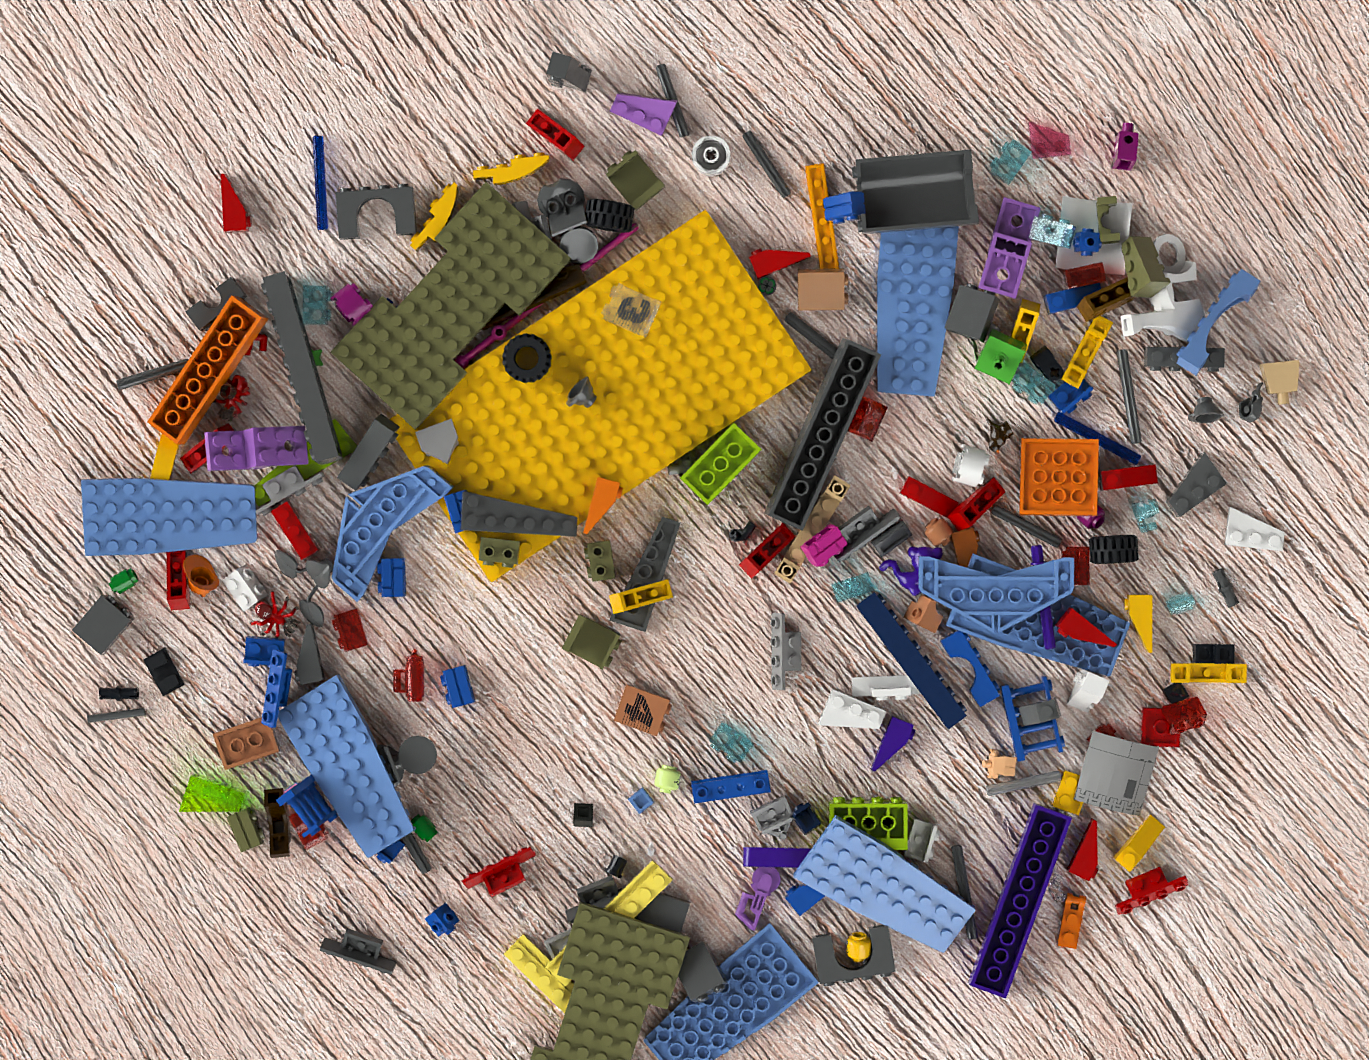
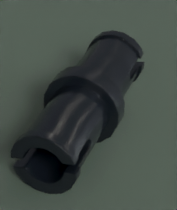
M117 686L116 688L100 687L99 699H116V701H122V699L138 700L139 688H122V686Z

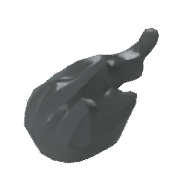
M1263 382L1259 383L1252 392V400L1247 398L1239 403V416L1249 423L1254 422L1261 416L1263 397L1260 395V389Z

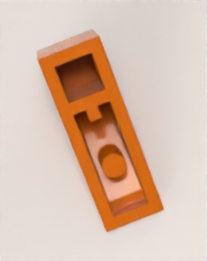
M600 477L597 478L584 534H588L613 506L616 499L621 498L623 487H620L621 483Z

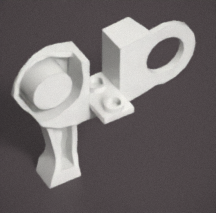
M1163 234L1153 241L1158 254L1161 245L1165 242L1172 244L1176 250V261L1172 266H1166L1162 263L1160 257H1157L1159 264H1163L1165 268L1163 271L1165 278H1169L1171 283L1150 298L1151 306H1154V312L1120 316L1123 337L1134 335L1140 332L1142 328L1162 331L1167 336L1174 335L1178 339L1189 343L1187 339L1193 331L1197 332L1199 329L1197 325L1202 317H1205L1200 299L1174 301L1172 284L1197 280L1196 263L1185 261L1184 245L1178 237L1171 234Z

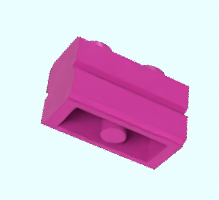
M829 524L801 545V549L812 565L822 567L829 562L828 559L842 553L844 551L843 548L848 543L838 527Z

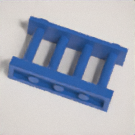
M1041 676L1042 683L1017 689L1009 688L1008 684L1000 686L1014 753L1018 762L1024 761L1025 755H1028L1030 752L1057 747V751L1060 753L1063 752L1062 747H1065L1063 735H1059L1056 719L1023 727L1017 724L1016 718H1019L1021 714L1019 708L1013 706L1012 699H1015L1016 696L1043 690L1046 700L1050 699V691L1053 688L1051 680H1047L1046 676ZM1049 728L1053 729L1055 738L1053 740L1025 745L1021 742L1023 734Z
M767 770L691 781L694 804L771 792Z
M312 775L305 778L276 800L280 806L285 803L291 805L307 826L308 830L302 834L303 837L308 834L311 836L315 835L321 830L319 826L328 820L330 823L339 816L335 810L332 811L315 788V779Z

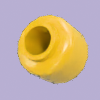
M854 932L847 938V956L855 962H863L864 959L870 957L871 939L866 933Z

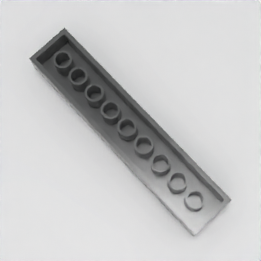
M285 271L263 277L264 283L261 284L264 295L269 299V302H266L268 311L272 313L275 319L272 320L274 331H277L280 336L277 342L280 350L285 354V357H282L284 366L288 368L291 374L288 375L290 386H293L296 391L293 397L296 405L301 409V412H299L300 421L302 424L304 423L307 429L304 431L306 441L312 446V449H309L311 458L321 466L342 460V452L291 277Z
M842 338L764 514L803 531L881 354L851 340Z

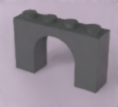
M398 184L397 188H390V185L378 186V189L371 190V187H359V191H352L351 188H342L340 192H335L340 240L360 239L359 212L365 203L373 199H382L392 205L395 212L396 234L398 236L415 235L417 233L414 188L409 187V184Z
M877 925L868 927L872 947L871 955L864 965L857 968L845 967L837 961L834 955L831 933L812 936L819 983L824 984V986L835 985L836 981L850 983L854 982L855 978L869 980L873 978V975L880 974L881 977L891 976L892 972H896L888 926Z

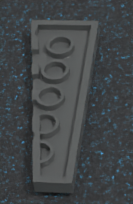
M462 492L460 530L576 537L577 517L470 492Z

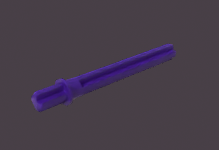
M1031 546V565L1045 563L1042 546ZM1049 605L1039 611L1044 648L1047 650L1056 648L1051 607Z

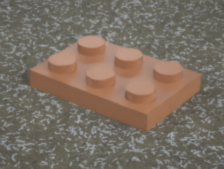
M262 717L213 734L225 770L280 752L273 729L261 723Z

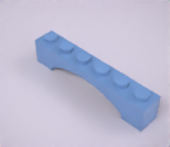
M1243 269L1238 274L1234 273L1228 281L1230 283L1229 287L1222 289L1218 295L1219 301L1212 303L1208 309L1209 315L1207 318L1202 317L1197 325L1199 327L1197 332L1193 331L1187 339L1188 345L1186 347L1182 346L1177 353L1179 357L1178 365L1197 376L1209 356V353L1206 352V342L1210 329L1217 319L1229 308L1243 301L1249 302L1261 282L1259 279Z

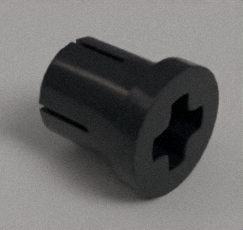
M613 855L608 867H605L604 871L621 879V874L627 860Z

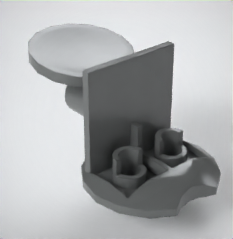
M560 178L554 184L543 185L538 193L537 202L539 210L549 218L552 237L564 232L559 245L560 249L571 258L570 262L581 264L590 261L597 253L598 242L597 237L591 230L580 226L587 223L583 189L577 182L566 178Z
M423 736L409 737L401 744L399 752L386 745H377L376 747L380 756L382 755L384 758V765L388 774L391 773L392 782L395 787L401 782L404 769L409 773L422 774L429 771L437 759V751L433 742Z

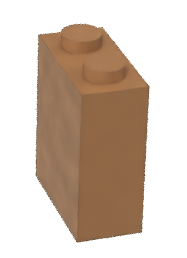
M844 268L798 269V311L845 310V304H848V293H845V286H848V274H845Z

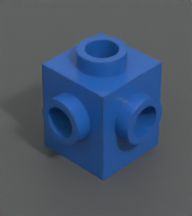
M1083 228L1082 232L1075 233L1073 238L1074 252H1081V256H1093V253L1099 252V249L1102 247L1100 233H1095L1094 229ZM1089 238H1090V245L1087 244V240H1088Z
M446 902L425 918L438 937L444 933L446 935L450 934L456 929L454 925L460 921Z

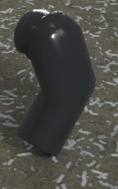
M748 521L744 529L730 530L729 537L735 542L746 541L757 526Z

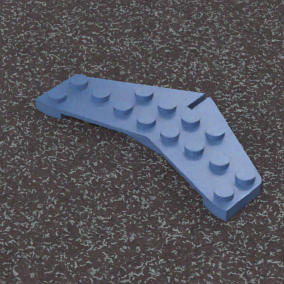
M424 465L349 493L348 495L362 507L358 506L348 496L345 498L332 573L334 583L358 602L366 593L391 532L447 495L454 486L432 467Z
M919 556L918 587L923 594L994 633V615H997V633H1000L1073 592L1074 557H1063L994 576L929 556Z

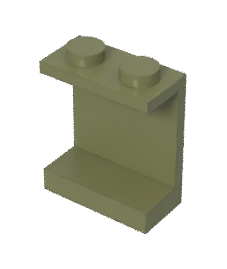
M635 150L622 156L623 161L618 165L616 163L612 164L607 169L608 173L606 176L626 201L637 211L663 190L665 185L657 178Z
M579 614L562 649L581 657L603 670L604 666L609 667L613 659L610 655L613 649L618 650L622 640L619 639L620 634Z

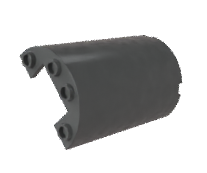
M971 149L856 159V166H852V176L856 178L857 191L855 192L864 193L865 202L863 204L866 211L865 214L858 216V220H856L858 233L874 234L979 224L978 207L975 204L972 179L973 162Z

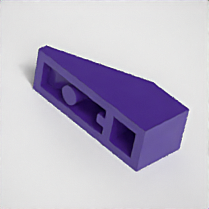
M891 716L870 768L872 771L875 772L907 744L908 739H913L916 730L913 729L914 725L912 723Z

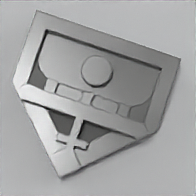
M452 419L415 432L422 452H425L427 456L441 460L443 463H449L451 454L459 444Z
M785 795L750 811L758 829L763 834H770L782 840L786 839L790 823L793 821V812Z

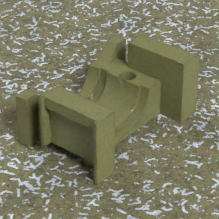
M1116 196L1097 198L1098 230L1102 244L1120 243V233H1111V229L1105 228L1101 223L1102 217L1109 213V208L1117 205Z

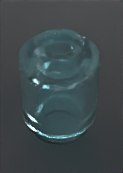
M1187 591L1172 596L1169 600L1165 601L1170 615H1179L1193 609V605L1196 604L1192 593L1188 594Z

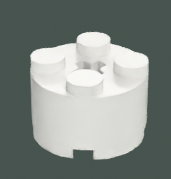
M718 136L700 138L692 150L694 167L701 174L711 177L724 172L730 162L728 144ZM708 152H709V153H713V152L715 153V155H714L715 159H714V160H713V159H709V160L707 159V158H708V155H707Z
M962 444L960 448H963L962 453H957L952 473H955L956 477H952V481L976 487L977 484L983 483L985 474L982 472L984 465H988L990 455L986 454V450Z

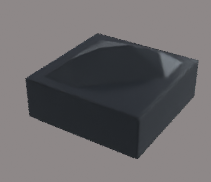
M1172 683L1162 689L1172 706L1189 697L1182 683Z

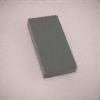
M901 520L871 543L879 555L883 557L910 538L912 533L904 521Z

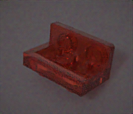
M1198 696L1162 706V713L1169 724L1168 732L1170 735L1181 734L1193 728L1198 729L1205 724L1207 713Z

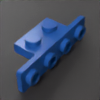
M277 649L272 650L261 721L263 725L271 728H276L279 707L287 706L292 669L285 668L287 653Z

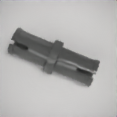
M1220 568L1212 572L1219 587L1218 591L1222 593L1227 607L1230 608L1237 605L1239 601L1233 591V584L1229 582L1224 569Z

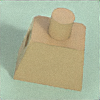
M1299 360L1260 364L1267 394H1277L1278 405L1289 404L1288 392H1296L1298 390Z

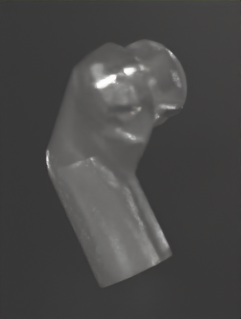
M1055 873L1048 890L1052 899L1061 903L1066 899V895L1060 888L1063 876Z

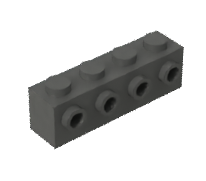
M1181 347L1144 348V367H1150V371H1161V367H1167L1169 371H1181L1183 367L1177 364L1179 358L1177 353ZM1206 348L1209 356L1202 368H1207L1208 372H1219V368H1224L1225 348Z
M380 414L373 421L337 478L355 491L360 486L364 488L370 480L367 477L369 473H374L378 468L379 463L377 461L379 458L383 459L389 451L387 448L388 444H393L399 434L396 432L400 426L383 414Z

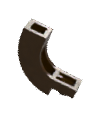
M283 788L264 790V808L269 825L271 858L290 857L291 833L288 805L285 803L280 806L276 801L285 794Z

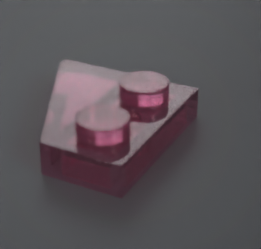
M1028 122L1032 160L1071 155L1069 135L1056 132L1048 127L1045 128L1034 122Z

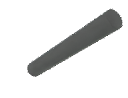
M145 708L87 715L88 723L144 716L146 711Z

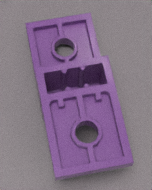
M1006 197L1003 198L987 251L988 256L978 286L979 289L1016 299L1031 249V240L1040 213V207ZM1013 216H1019L1022 219L1020 226L1016 227L1012 224L1011 219ZM1000 269L1007 271L1008 277L1006 280H1000L997 277V272Z
M305 426L254 427L243 431L205 432L208 471L250 470L269 466L309 464L307 442L304 435ZM285 441L290 442V444H291V450H290V451H287V450L285 449V447H284ZM223 446L229 449L227 456L222 453Z

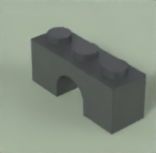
M228 278L216 288L221 296V302L217 307L208 308L200 300L185 311L200 331L209 330L231 295L239 296L243 300L247 297L234 278Z

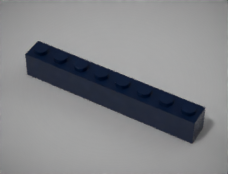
M875 592L856 605L857 609L949 730L967 716L965 714L967 709L961 701L957 703L953 698L956 694L950 686H944L942 683L944 678L938 670L936 672L932 670L930 659L926 655L922 656L919 650L921 647L918 643L908 638L909 631L903 624L899 626L896 622L897 615L892 609L888 610L885 607L886 601L880 593L878 595Z

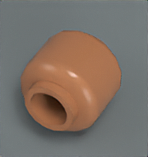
M934 518L925 526V536L934 546L942 544L944 547L952 540L950 536L953 530L943 518Z

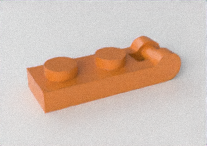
M1072 893L1066 894L1057 946L1077 948L1086 896L1080 895L1078 897L1073 896ZM1071 904H1078L1077 909H1072Z

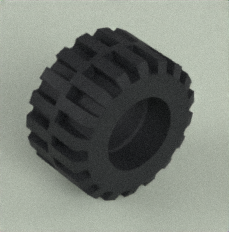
M604 199L587 200L585 212L587 223L585 225L605 231L631 232L635 208L629 204Z
M525 333L517 335L508 341L509 343L504 347L502 362L505 370L511 377L523 383H532L540 380L547 374L551 366L552 355L543 339L536 335ZM523 347H531L538 353V363L532 369H522L516 363V354Z
M1135 535L1096 536L1089 539L1090 562L1093 564L1129 563L1139 560L1138 539Z

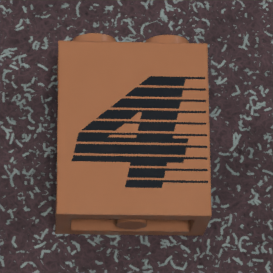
M626 684L614 721L657 736L658 732H663L666 724L663 722L665 714L669 715L672 704H669L670 699L663 698Z

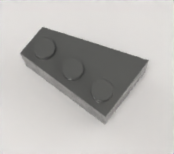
M552 52L546 75L554 87L562 88L566 86L586 92L592 70L582 64L580 67V62L570 56Z
M1205 452L1199 455L1193 466L1166 500V503L1176 517H1181L1227 484Z

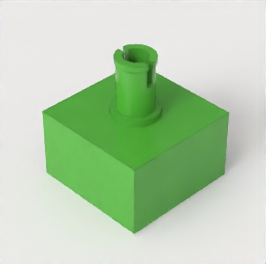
M992 329L974 369L1010 385L1026 352L1027 344Z

